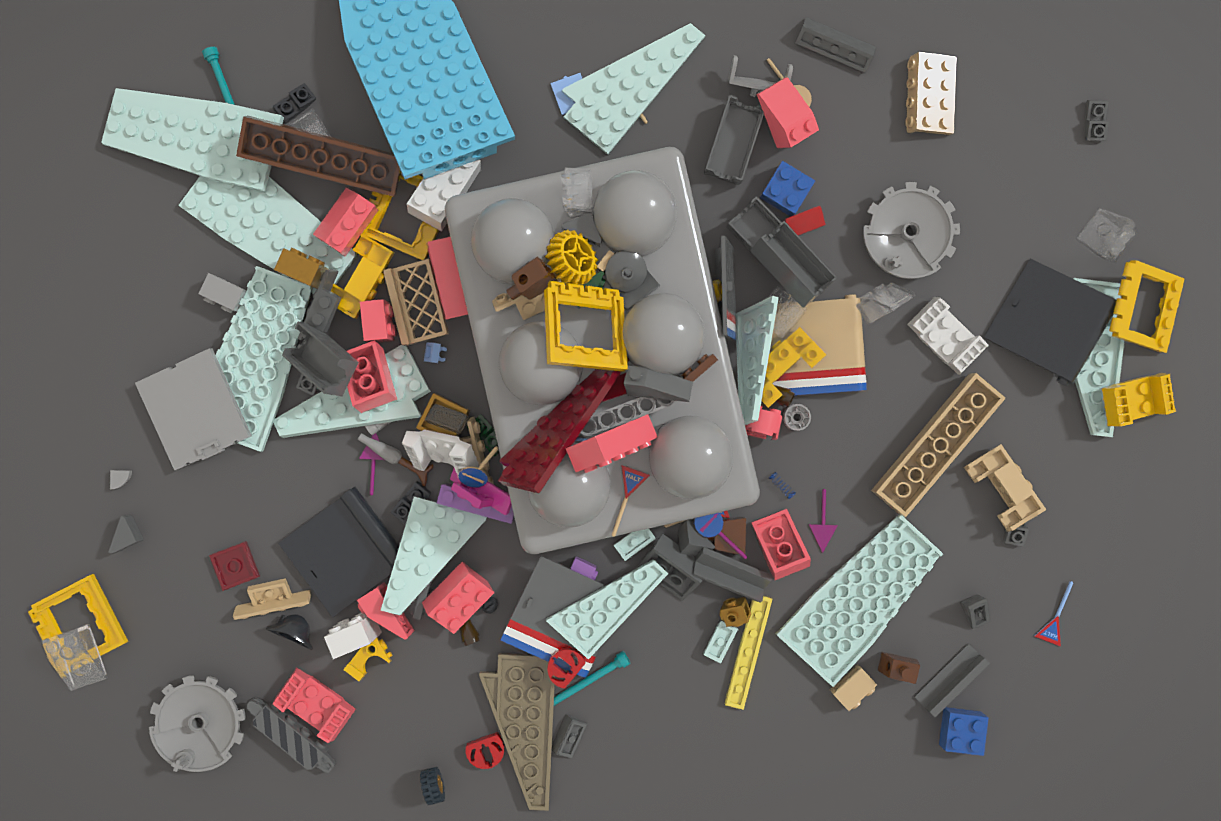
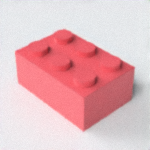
M374 340L348 350L347 352L359 362L347 386L352 406L363 413L397 400L383 348Z
M461 562L422 602V605L429 617L454 634L494 594V591L486 579L464 562Z

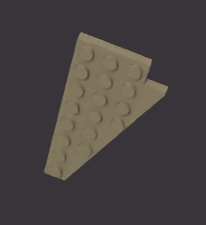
M499 653L498 671H480L479 676L529 810L549 811L555 684L548 676V661L530 654Z

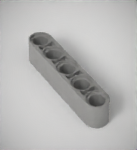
M636 398L593 414L589 419L593 423V430L589 433L582 430L581 434L584 436L594 435L669 407L675 401L671 400L669 403L664 404L660 399ZM643 399L651 401L652 407L650 410L644 411L641 409L640 403ZM624 406H629L632 409L631 417H622L621 409ZM605 413L611 414L613 417L612 424L604 425L601 422L602 415Z

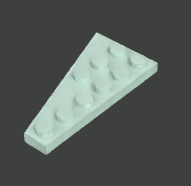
M771 296L736 313L738 397L745 425L756 422L759 418L779 298Z
M651 560L546 618V621L589 659L668 573L655 560Z

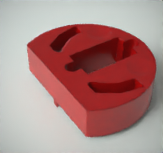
M561 648L555 651L549 658L547 666L550 680L556 686L566 688L586 664L583 655L573 648ZM572 652L577 656L578 662L576 664L571 654ZM553 657L562 658L571 666L570 670L572 671L565 672L554 663Z
M495 732L468 742L466 744L467 759L477 768L490 769L496 766L503 758L504 741L500 734ZM482 744L485 747H489L493 757L492 764L489 761H485L481 750ZM472 749H476L474 758L472 759L471 751Z

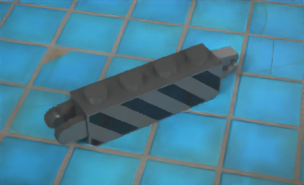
M254 697L248 702L247 709L255 716L253 726L306 770H312L314 767H317L327 774L332 770L336 761L327 753L329 748L326 747V743L321 739L315 738L307 727H302L298 724L294 716L280 711L273 705L272 701L266 703L259 697Z

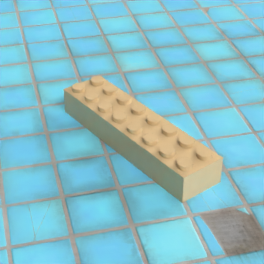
M977 373L968 374L871 491L899 515L907 517L1005 400V397Z

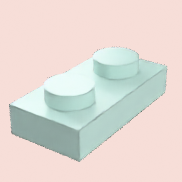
M650 529L629 533L615 543L614 547L626 561L655 540L656 537Z
M720 619L703 655L721 663L738 628L734 626L726 627L725 622Z

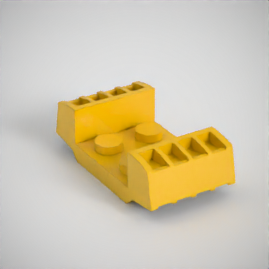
M1160 373L1101 388L1105 404L1104 408L1106 410L1107 426H1125L1133 424V420L1153 414L1167 415L1176 412L1170 374Z

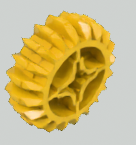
M566 230L554 235L550 239V245L547 246L548 253L545 256L549 260L547 265L552 268L550 273H555L556 279H561V282H564V284L583 285L589 282L596 274L595 271L598 268L596 265L598 259L594 256L596 252L592 250L593 244H589L588 239L583 238L582 233L578 235L575 230Z

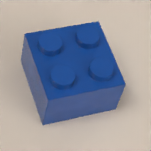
M782 161L760 196V199L788 216H794L815 183V180Z
M945 707L942 715L939 745L947 752L984 756L989 717L981 711Z

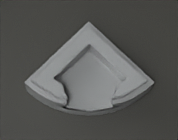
M110 470V489H118L125 485L131 478L132 470Z

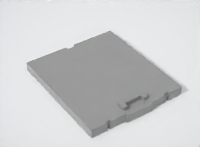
M212 348L175 364V368L168 367L135 383L174 471L201 459L206 460L225 451V448L236 444L237 441L240 442L252 436Z

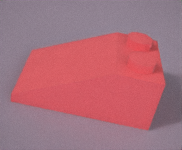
M788 77L783 78L757 94L777 148L793 147L819 131L812 110Z
M787 509L752 522L754 532L774 580L810 567L811 558Z
M385 582L357 600L359 603L358 608L362 614H366L368 618L404 640L415 631L404 612L399 616L381 611L387 590Z

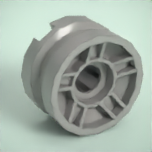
M792 404L784 410L782 420L787 428L800 431L810 424L811 414L806 406ZM795 414L800 415L798 419L799 421H795L793 419V416Z

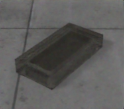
M435 403L425 418L429 424L461 434L469 419L467 414Z

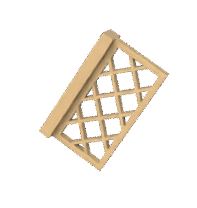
M430 259L383 270L402 345H411L449 334ZM422 265H426L428 271L424 278L416 273ZM407 270L411 273L407 282L401 280L400 271ZM414 276L423 280L418 290L410 286ZM425 283L432 287L429 297L421 292ZM407 288L416 292L412 301L405 297ZM419 294L427 299L423 308L414 304ZM430 301L436 304L437 307L434 315L425 311ZM412 306L421 311L416 320L410 317L409 312ZM424 313L432 318L427 327L419 323ZM435 320L441 323L442 332L435 333L430 329ZM417 325L425 329L422 337L416 338L414 333Z

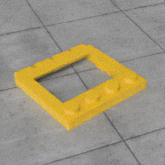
M400 173L399 181L402 179L418 187L423 177L416 175L404 179L402 173ZM373 191L371 195L377 197V199L373 200L370 198L369 202L376 206L378 212L362 234L419 260H426L429 254L426 244L429 241L435 240L439 230L422 221L412 245L403 242L402 239L391 234L378 231L393 196Z
M1137 260L1125 262L1122 276L1126 277V279H1121L1118 292L1121 298H1117L1113 312L1117 317H1112L1109 331L1113 332V337L1160 353H1167L1184 278ZM1142 275L1149 280L1164 283L1165 294L1160 299V314L1156 317L1154 323L1156 331L1151 337L1129 330Z
M549 281L548 287L544 290L547 364L614 371L627 370V350L623 340V324L625 320L624 299L620 297L619 290L602 289L601 287L585 286L584 288L583 285L566 283L565 285L564 282ZM558 304L611 310L613 350L560 344L559 333L561 332Z
M94 574L31 605L32 609L28 611L33 623L40 622L36 629L42 641L48 638L49 642L44 645L50 657L57 656L58 659L53 662L59 673L62 671L68 673L129 642ZM80 592L81 595L85 596L88 602L86 605L89 611L93 612L98 628L105 635L104 640L106 643L95 646L79 654L78 657H74L49 607L55 606Z

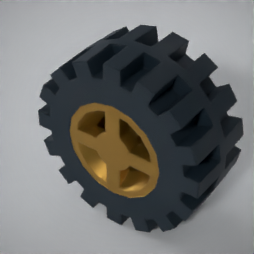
M438 767L422 770L420 772V783L426 804L433 805L445 801V787Z

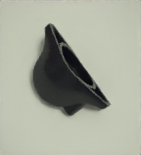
M282 615L277 624L267 626L266 628L267 631L291 640L307 649H313L309 641V624L300 615Z

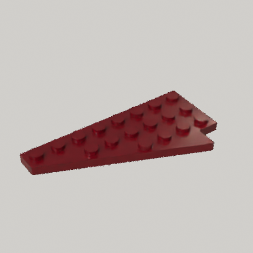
M595 369L547 416H542L537 421V425L500 459L499 462L506 466V468L503 470L498 481L504 486L539 494L566 455V448L571 447L622 371Z

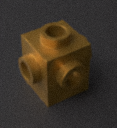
M746 597L729 598L723 602L720 609V617L722 621L724 620L726 627H739L748 623L752 614Z

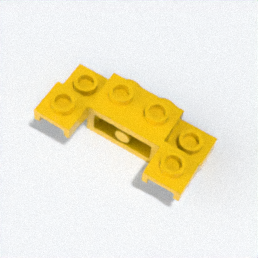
M362 233L355 248L352 249L363 256L345 289L336 284H333L331 292L341 297L338 309L354 319H357L361 313L360 302L372 301L376 296L378 284H382L385 280L383 270H386L395 253Z
M800 327L783 342L779 340L771 347L773 351L769 354L761 400L768 408L783 395L773 383L801 357L813 368L826 356L822 349Z

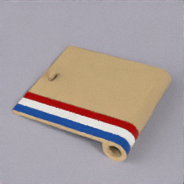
M845 295V299L810 302L804 308L799 303L777 305L769 354L773 351L771 347L779 340L783 342L800 327L822 349L826 356L813 368L801 357L773 385L792 389L791 392L795 393V395L867 390L860 298H856V295Z

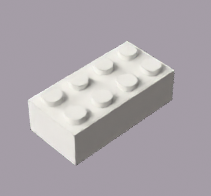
M476 160L427 179L423 178L407 203L408 213L442 232L447 224L444 209L447 200L452 196L468 191L481 170V161Z

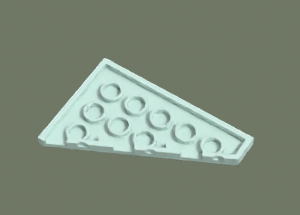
M414 497L381 611L400 616L464 546L469 538L473 536L486 521L487 517Z

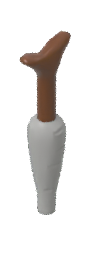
M361 433L358 438L359 441L367 445L391 464L399 463L416 473L423 487L426 486L427 473L433 469V464L427 466L425 471L418 470L413 467L412 462L403 458L401 452L396 448Z

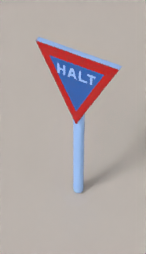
M1072 581L1067 586L1054 619L1037 632L1034 637L1061 646L1059 616L1072 588Z

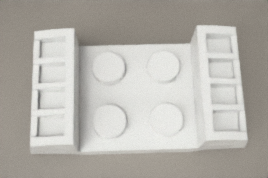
M934 297L907 325L945 364L960 375L984 351L988 344L980 335L974 336L948 311L950 306L940 297Z
M422 430L420 432L406 431L402 444L408 453L413 467L418 470L425 471L431 460L453 465L457 475L465 467H479V462L476 459L477 457L474 454L472 445L460 441L457 436L429 430Z

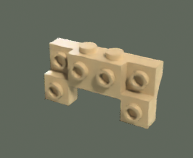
M1002 444L964 467L974 483L988 476L1009 507L997 515L1007 532L1015 530L1046 510L1033 491L1032 484L1024 478L1020 467L1013 462Z

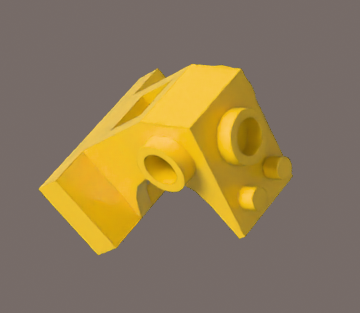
M377 637L369 645L359 649L344 668V671L360 681L367 674L365 663L368 658L379 656L390 663V657L393 655L391 652H386V649H388L383 639L379 640ZM370 646L375 647V652L370 651Z

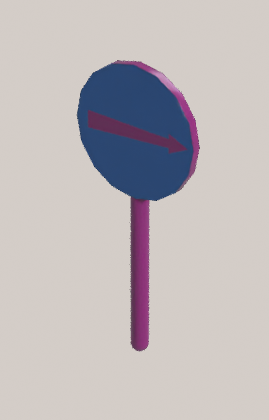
M720 513L695 518L694 524L699 534L704 537H713L719 534L744 559L747 558L721 532L724 522Z

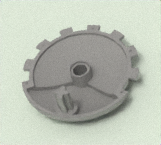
M906 182V189L896 192L893 187L882 192L886 198L878 205L874 202L870 205L867 211L872 214L870 225H864L863 227L864 244L872 260L885 272L905 279L922 278L937 272L941 268L938 262L945 255L951 258L956 250L955 247L951 246L953 235H960V224H953L950 214L955 211L953 204L950 201L944 204L937 197L940 191L932 186H929L927 191L917 189V182ZM906 227H910L913 230V236H909L906 233Z
M194 675L183 677L184 684L173 688L171 684L166 686L161 691L166 696L160 704L154 702L150 714L156 715L155 726L149 727L151 741L160 756L174 767L173 771L175 772L180 769L191 772H203L217 768L233 756L229 750L234 743L240 745L244 738V733H240L239 729L240 721L245 720L246 716L244 709L238 710L233 700L237 697L235 691L232 688L225 691L216 685L218 679L208 676L206 681H194ZM197 717L202 719L203 725L198 723Z

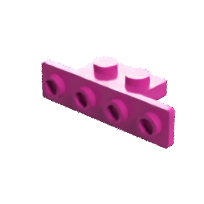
M455 468L453 469L450 480L453 481L451 490L456 492L459 498L468 500L475 508L482 509V507L491 506L500 513L508 515L512 506L508 493L489 481L484 486L478 488L466 486L459 480Z

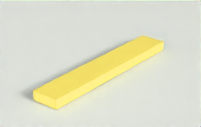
M763 596L761 603L751 600L750 611L752 614L749 622L745 623L724 703L727 706L744 710L772 603V598Z

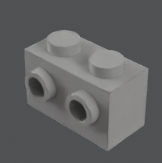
M208 273L198 294L204 296V301L213 305L215 302L222 305L221 309L232 313V311H238L240 300L244 298L247 290Z

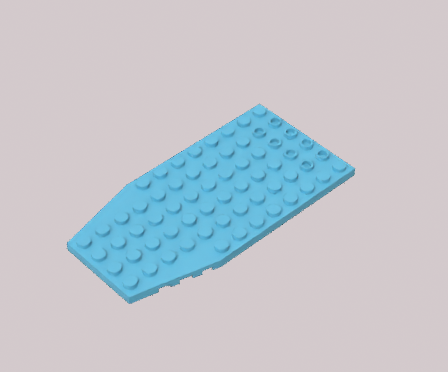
M339 0L345 45L404 179L422 174L423 178L427 179L497 153L498 145L515 140L514 132L452 0Z

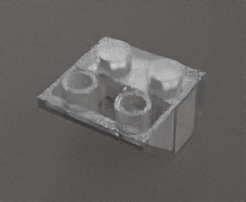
M565 167V174H561L563 191H566V195H562L564 212L568 211L569 217H580L590 212L594 216L591 170Z
M776 286L767 298L771 296L779 297L773 333L783 340L807 311V307L802 308L790 294Z

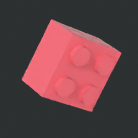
M383 299L360 302L364 341L371 342L375 340L377 343L394 341V336H397L396 325H393L392 317L395 316L391 303Z

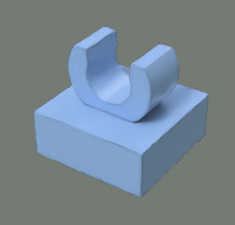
M426 342L424 361L432 363L445 361V358H441L439 353L440 351H447V348L441 347V344Z

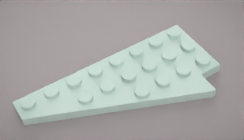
M690 23L565 87L562 92L575 104L566 113L564 119L608 155L705 38V35Z
M1073 278L1116 300L1121 298L1118 295L1120 283ZM1112 318L1075 380L1090 435L1113 437L1114 426H1107L1106 410L1104 408L1105 404L1101 388L1119 383L1124 340L1113 337V332L1109 331Z
M400 345L385 354L397 400L361 413L352 406L348 387L343 396L320 392L275 418L273 423L279 436L287 438L419 418L422 415L414 401L431 391L407 345Z

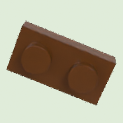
M705 354L697 361L699 365L692 370L690 367L681 376L683 379L694 382L718 359L714 354L709 356Z

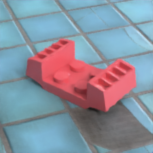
M297 667L273 701V705L280 711L284 712L286 709H289L320 732L317 736L327 743L335 740L356 710L339 694Z

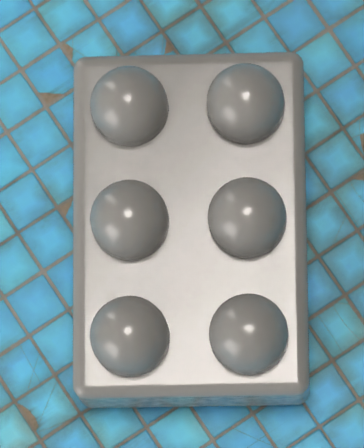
M675 147L660 148L452 196L447 200L444 208L501 458L537 425V421L542 416H547L577 385L595 370L592 368L547 364L545 311L523 320L516 304L496 312L492 300L502 293L507 294L506 290L515 284L511 276L538 256L546 264L549 262L545 257L548 253L547 246L550 245V239L554 235L563 232L561 227L565 222L591 212L602 240L600 247L594 244L592 246V250L596 252L594 256L598 259L596 265L600 263L609 250L614 254L619 251L638 253L644 259L649 273L660 285L659 288L638 301L627 312L624 309L623 340L627 350V357L629 358L627 365L646 367L653 371L683 378L681 375L691 367L693 370L699 365L697 361L703 355L707 354L709 356L714 354L718 359L693 382L690 402L675 401L669 407L648 414L657 434V438L650 441L652 445L643 449H639L638 446L639 451L625 455L626 457L612 461V463L601 468L597 464V469L585 473L584 470L575 472L568 453H566L539 494L507 486L520 544L527 553L540 554L613 537L612 532L625 497L621 465L649 474L650 476L629 496L616 536L750 506L758 500L760 489L727 344L723 335L722 322L685 160L679 149ZM630 270L624 272V276L631 274ZM604 273L603 278L606 279L603 289H615L609 284ZM558 304L561 332L559 333L560 344L613 350L611 310L580 307L578 309L572 305ZM626 394L602 402L593 414L639 397ZM643 399L640 407L642 410L648 411L651 409L652 403L649 399ZM660 399L661 402L664 404H667L671 401ZM624 406L621 409L622 417H631L632 409L629 406ZM609 413L603 414L601 422L604 425L612 424V415ZM588 421L583 431L591 432L594 428L593 423ZM618 426L596 433L591 436H584L580 433L578 437L590 439L594 436L602 434ZM575 441L572 446L580 443V441Z

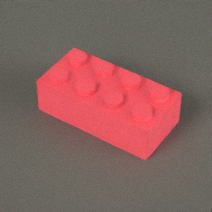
M451 237L427 242L426 245L445 319L468 315Z
M647 414L568 447L566 451L575 472L584 470L585 473L597 469V464L601 468L612 463V461L626 457L625 455L639 451L638 446L639 449H643L652 445L650 441L656 439L657 434Z

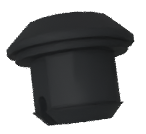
M490 597L481 608L485 613H493L498 608V602L494 597Z

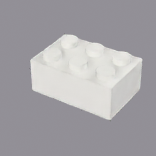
M362 613L355 615L356 617L350 621L347 618L338 622L337 625L328 630L329 634L324 637L332 658L335 659L373 642L382 633L378 623Z

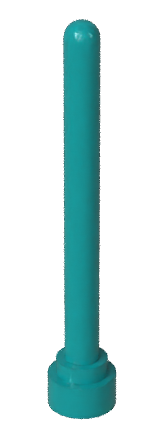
M217 47L205 48L202 50L204 59L211 63L225 102L235 105L218 63L220 54Z
M621 651L616 654L617 657L614 658V661L554 697V706L617 667L625 668L631 663L626 653Z

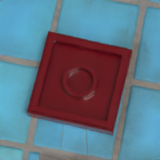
M247 541L209 555L222 591L260 577Z

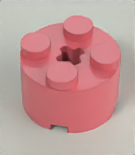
M760 406L758 421L745 425L747 435L762 439L772 436L771 440H777L782 421L781 411L777 409L762 410V406Z

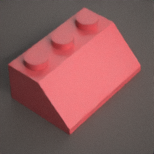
M346 188L313 235L346 257L361 233H363L376 215L378 209L361 195Z

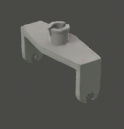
M733 55L728 77L729 84L751 88L750 95L753 97L775 84V82L761 79L736 77L738 57ZM788 64L785 77L791 80L793 66Z

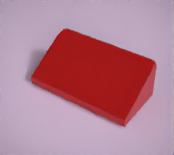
M821 206L783 220L798 236L825 226Z

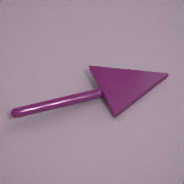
M376 433L372 435V439L379 441ZM366 446L359 459H372L370 495L372 496L374 493L375 460L384 459Z
M826 489L822 490L821 525L809 524L822 553L838 526L825 525Z

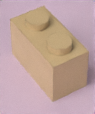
M857 664L830 691L850 711L857 708L865 696L871 695L875 691L877 684Z

